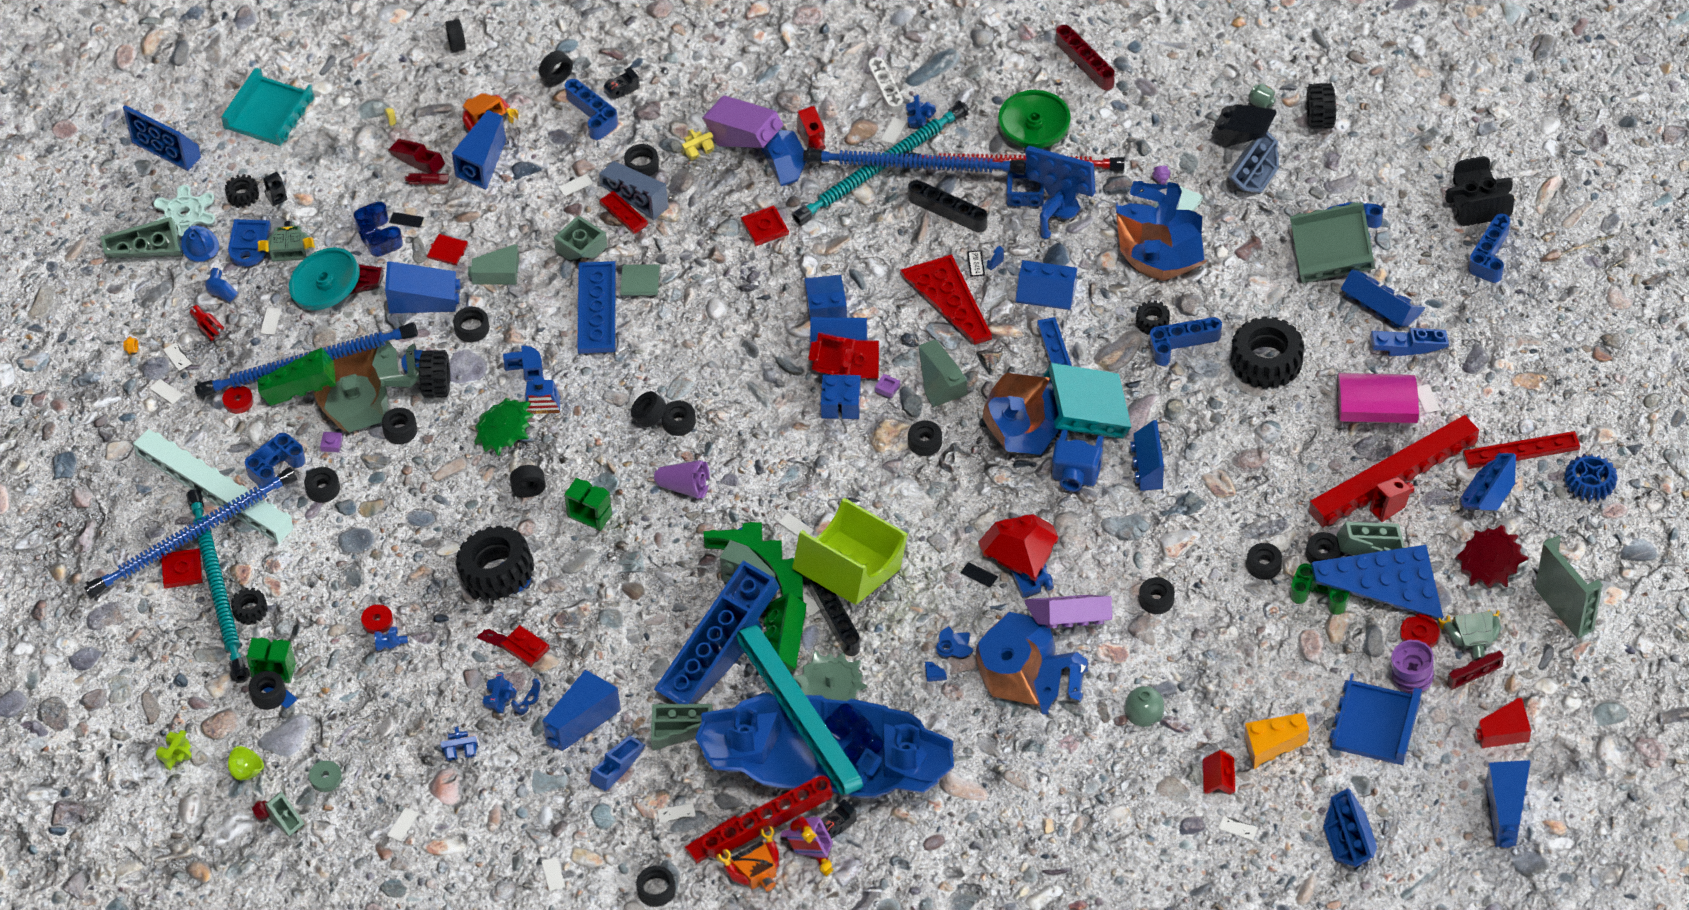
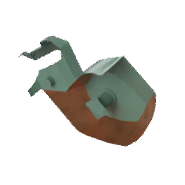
M386 341L385 346L381 344V347L375 349L372 347L371 350H368L367 348V351L361 353L358 351L357 354L353 352V355L347 357L344 355L343 358L339 356V359L335 358L333 361L336 386L329 387L327 385L321 391H314V396L322 411L339 428L346 432H353L381 423L383 416L388 412L389 405L386 387H412L419 380V367H416L414 350H416L415 342L406 350L408 370L406 376L399 373L397 352L389 341Z

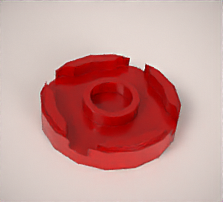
M1416 614V616L1407 617L1402 622L1400 629L1401 640L1403 642L1418 640L1432 648L1439 641L1440 628L1433 618L1423 614Z

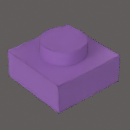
M883 374L875 386V392L892 398L900 387V380Z
M323 432L320 444L321 451L340 453L343 440L342 433Z

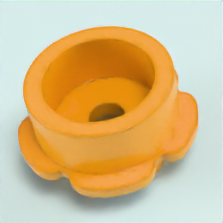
M131 336L124 340L123 343L124 351H127L129 355L138 351V340Z

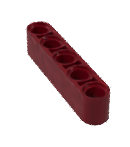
M1059 25L1056 28L1057 46L1099 88L1105 91L1113 89L1115 86L1114 69L1069 25Z

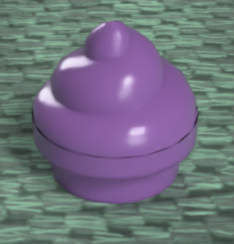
M1157 166L1153 169L1154 172L1152 173L1153 179L1162 185L1167 182L1171 175L1168 166Z

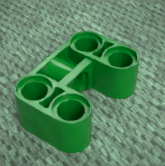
M1303 563L1298 566L1291 584V600L1296 604H1303L1307 601L1311 591H1318L1329 595L1328 609L1332 614L1340 615L1344 613L1350 600L1351 592L1341 589L1336 590L1328 585L1317 584L1314 581L1311 564Z

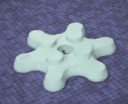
M181 185L177 189L178 194L176 198L172 200L157 198L154 201L155 208L164 212L163 217L157 220L172 217L178 229V235L181 238L190 226H199L200 224L211 226L214 224L215 216L212 213H207L204 209L213 204L215 197L212 193H204L199 197H194L190 194L191 189L188 185ZM183 211H189L185 216L181 214Z

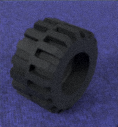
M1332 83L1309 84L1307 87L1306 110L1308 125L1311 129L1334 128L1336 123V97Z
M446 350L422 351L420 355L419 382L421 394L424 398L447 397L449 394L450 362Z

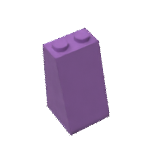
M723 95L702 117L718 146L763 148L783 126L775 110Z

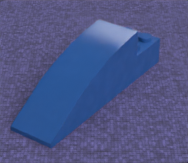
M743 560L654 690L677 704H693L711 689L744 653L737 640V631L753 625H758L762 630L763 627L758 618L780 588L776 579Z

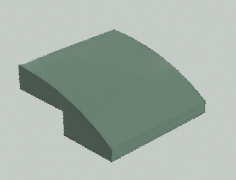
M660 264L623 265L621 295H658Z

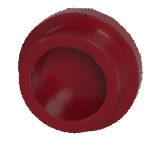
M258 800L252 806V811L259 820L269 818L265 806L267 801Z

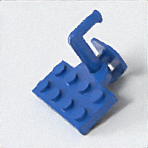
M1028 146L1025 149L1027 179L1043 183L1046 192L1051 197L1042 205V212L1040 213V236L1043 239H1047L1051 236L1048 226V219L1051 216L1063 219L1075 217L1081 209L1076 196L1083 194L1093 197L1096 193L1094 163Z

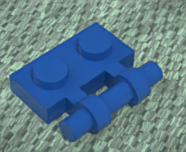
M1046 564L1039 571L1040 576H1038L1036 582L1031 580L1029 575L1025 573L1019 574L1010 569L1022 597L1040 593V585H1044L1048 591L1054 588L1053 579L1046 570Z

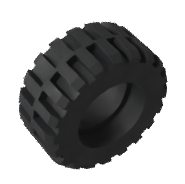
M1263 316L1261 319H1251V322L1247 321L1242 324V328L1239 327L1233 336L1231 349L1232 368L1239 378L1242 377L1244 382L1247 384L1251 383L1254 387L1261 386L1262 389L1273 387L1274 389L1278 388L1279 385L1284 386L1289 383V380L1293 381L1302 369L1304 355L1302 335L1299 331H1296L1297 328L1292 324L1288 325L1287 321L1283 319L1282 321L1278 320L1277 317L1267 318V316ZM1261 347H1270L1279 350L1282 354L1274 358H1263L1252 351Z
M490 526L482 531L480 529L476 531L475 535H470L457 552L456 567L463 585L469 593H472L477 598L481 597L483 600H499L501 597L505 599L512 593L516 594L519 592L520 586L523 588L527 584V580H530L534 570L533 556L524 536L510 527L496 526V528H492ZM507 558L502 564L496 567L487 569L483 568L488 562L494 559Z

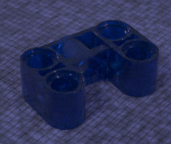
M377 201L355 210L353 216L356 229L372 256L380 257L403 246L399 227L390 226L382 230L377 228L386 224L389 220L387 206L384 202Z
M849 703L840 705L824 721L836 740H842L850 732L854 736L853 741L845 747L843 752L855 767H858L856 763L866 748L871 749L876 754L882 749L883 741L873 729L872 724L859 709Z

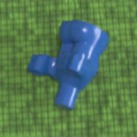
M397 626L391 627L388 634L375 631L376 651L384 648L392 649L400 644H407L408 636H398Z

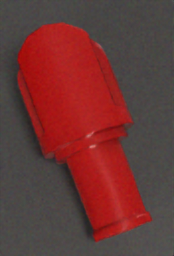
M199 305L193 306L196 312L190 309V314L198 321L197 326L213 341L215 338L207 329L209 328L218 336L220 332L213 324L221 330H224V327L212 314L205 313Z

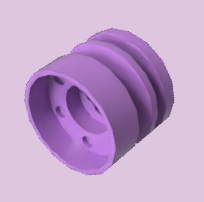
M1407 640L1394 648L1391 658L1392 681L1400 691L1413 694L1414 687L1422 689V692L1428 689L1434 680V654L1431 648L1426 643L1418 640Z

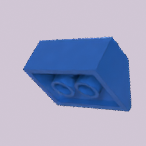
M1022 260L1016 303L1071 310L1077 285V267Z
M811 317L810 346L811 342L817 341L818 332L855 340H868L867 318Z
M1153 420L1133 434V441H1130V451L1135 455V457H1132L1133 468H1137V472L1134 473L1135 483H1139L1140 491L1163 489L1164 462L1157 420Z

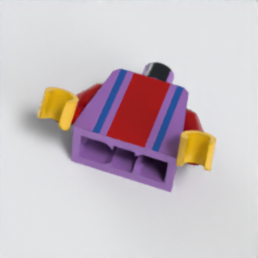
M801 816L792 820L789 829L782 830L781 841L790 842L797 854L815 857L820 864L819 869L821 873L825 876L829 875L833 868L827 856L833 841L821 818H804Z

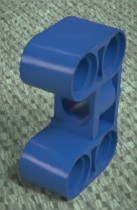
M287 433L277 434L245 459L248 477L257 485L260 484L263 487L270 483L271 479L275 478L272 467L280 461H285L293 468L302 467L306 462L302 445Z

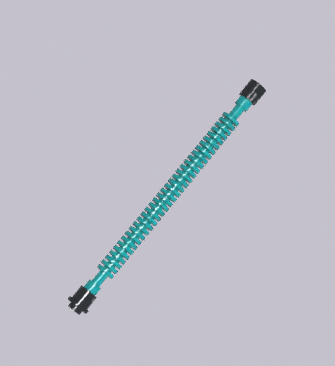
M961 101L955 102V105L949 108L948 112L943 114L941 119L937 120L935 118L886 150L885 154L890 153L891 156V153H895L896 157V153L901 155V153L906 154V151L911 152L935 136V134L943 130L942 126L946 123L956 122L960 118L968 116L969 108L967 104ZM872 163L871 166L866 164V166H862L818 195L816 202L810 203L807 206L804 205L792 213L794 221L798 225L803 224L812 218L811 215L816 213L817 209L820 207L827 208L884 170L886 163L885 167H881V163L880 167H877V164L875 166H872Z
M198 489L188 491L186 493L187 502L196 517L193 519V522L198 524L196 520L199 519L202 522L201 517H204L206 520V517L203 516L204 503L202 494ZM205 528L206 533L201 531V536L197 533L199 549L224 647L231 654L229 656L230 678L240 682L245 680L250 672L245 662L242 661L241 654L238 653L241 645L211 530L208 531Z

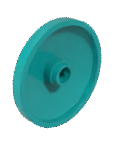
M331 247L316 251L302 260L293 271L289 281L290 295L298 306L307 310H323L332 307L345 299L356 286L360 274L359 264L355 257L343 248Z

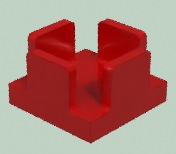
M818 332L817 341L811 342L808 360L813 361L812 370L831 375H849L856 340Z

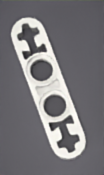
M879 57L872 58L869 61V71L888 110L891 112L901 111L903 109V98L885 61ZM882 76L887 77V79L884 81L879 80L878 78ZM892 89L893 92L886 93L885 90Z

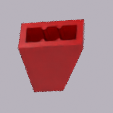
M1522 697L1515 699L1479 720L1478 729H1475V737L1477 741H1480L1481 748L1530 742L1531 727Z

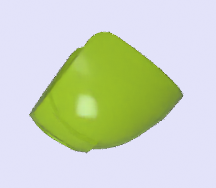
M237 746L232 749L229 755L228 769L237 780H250L256 777L264 768L262 759L254 751L246 747Z

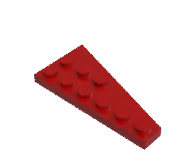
M952 254L900 270V275L974 345L992 340V334Z

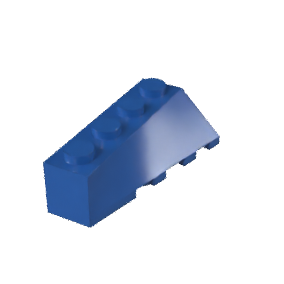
M1351 269L1341 287V290L1346 292L1345 295L1353 300L1355 298L1361 301L1360 305L1367 309H1374L1376 315L1384 319L1387 317L1391 320L1390 323L1398 328L1401 326L1408 327L1425 310V307L1420 304L1412 305L1410 303L1411 299L1399 294L1395 295V290L1385 285L1380 287L1379 281L1359 270Z

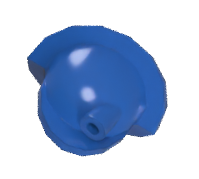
M196 225L190 226L184 232L181 239V247L184 254L190 260L204 262L217 254L219 242L210 230Z

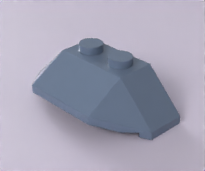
M1268 131L1265 137L1253 140L1229 170V179L1242 191L1261 193L1279 169L1278 141Z

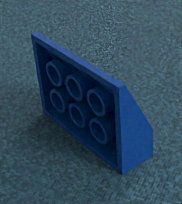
M126 105L123 106L133 144L186 171H189L201 158L199 145L184 134Z

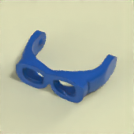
M534 678L532 680V688L522 702L517 703L515 700L511 702L512 708L518 715L527 713L529 705H533L539 700L541 685L538 679ZM531 696H534L531 701H528Z

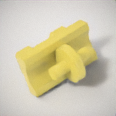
M693 129L688 130V136L684 138L686 143L682 144V150H680L683 156L686 155L690 161H693L700 156L697 150L699 148H702L705 154L713 152L715 147L712 142L713 135L711 131L702 135L701 131L695 133Z

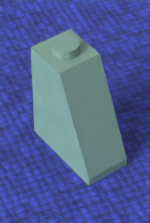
M518 244L472 258V265L468 266V277L472 278V284L517 285L519 266Z

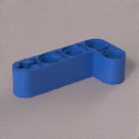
M569 79L565 82L567 100L590 117L588 120V130L591 139L600 140L618 127L617 110L577 79Z
M1498 214L1494 217L1470 256L1469 272L1492 283L1501 281L1503 276L1504 263L1496 258L1495 255L1509 234L1511 220L1506 214Z
M1211 317L1154 327L1150 331V349L1154 362L1157 365L1166 366L1171 361L1172 349L1219 341L1222 334L1221 320Z

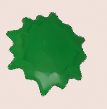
M505 398L501 403L493 405L488 411L479 416L480 420L475 426L478 434L474 444L482 443L485 452L493 449L496 455L500 456L503 447H512L517 440L529 439L525 429L530 426L527 420L534 416L532 413L527 412V408L531 403L528 401L519 402L518 400L510 401V398Z

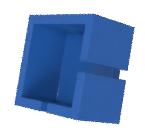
M823 375L821 419H839L838 404H842V419H859L861 375Z

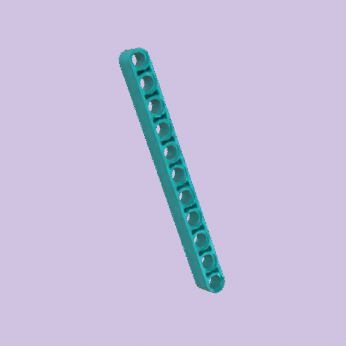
M753 625L737 631V640L838 792L844 796L862 789L863 783L860 775L759 626Z

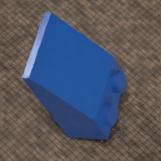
M841 275L804 278L809 318H847V305Z

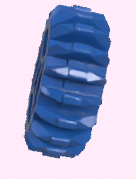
M1592 453L1590 456L1583 454L1582 458L1576 456L1575 460L1571 459L1564 475L1566 487H1569V492H1574L1575 497L1581 496L1582 500L1588 498L1589 502L1592 499L1598 502L1600 497L1605 499L1607 495H1611L1616 488L1618 479L1616 468H1613V462L1608 463L1607 458L1601 459L1600 455L1594 457Z

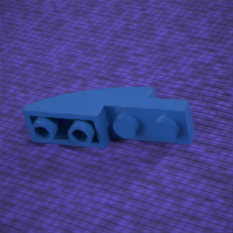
M1410 328L1408 333L1371 331L1370 334L1373 350L1388 351L1389 356L1423 354L1449 346L1447 332L1441 329Z

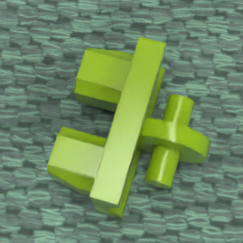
M180 730L179 733L170 731L166 736V744L170 745L169 748L160 746L157 749L156 757L164 762L166 769L171 770L176 761L181 763L183 759L190 760L192 757L189 751L191 745H189V740L186 738V731Z

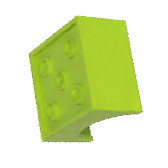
M843 498L834 518L820 535L814 538L804 530L799 532L792 569L857 605L900 570L908 533Z

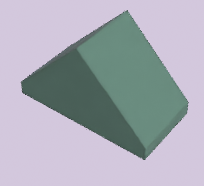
M282 791L265 804L269 820L287 836H291L305 824Z

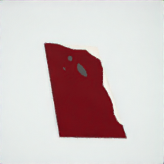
M483 626L476 638L501 648V642H504L508 636Z

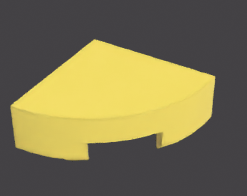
M393 108L384 109L389 125H395L396 117Z

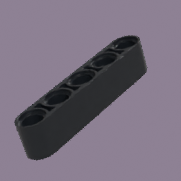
M913 180L908 184V199L912 204L975 232H983L987 229V211L920 180Z
M809 579L811 595L842 651L847 656L857 655L860 652V636L837 594Z

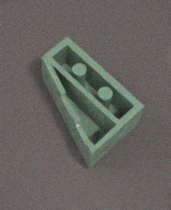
M1345 522L1336 534L1340 551L1352 555L1405 548L1400 526L1395 523Z

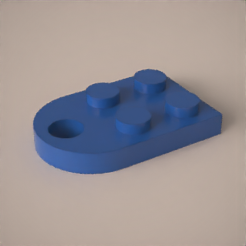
M234 219L228 246L229 257L234 264L247 267L259 263L264 258L266 251L261 250L259 252L257 242L268 239L271 229L270 220ZM245 255L250 256L247 259H242V257Z

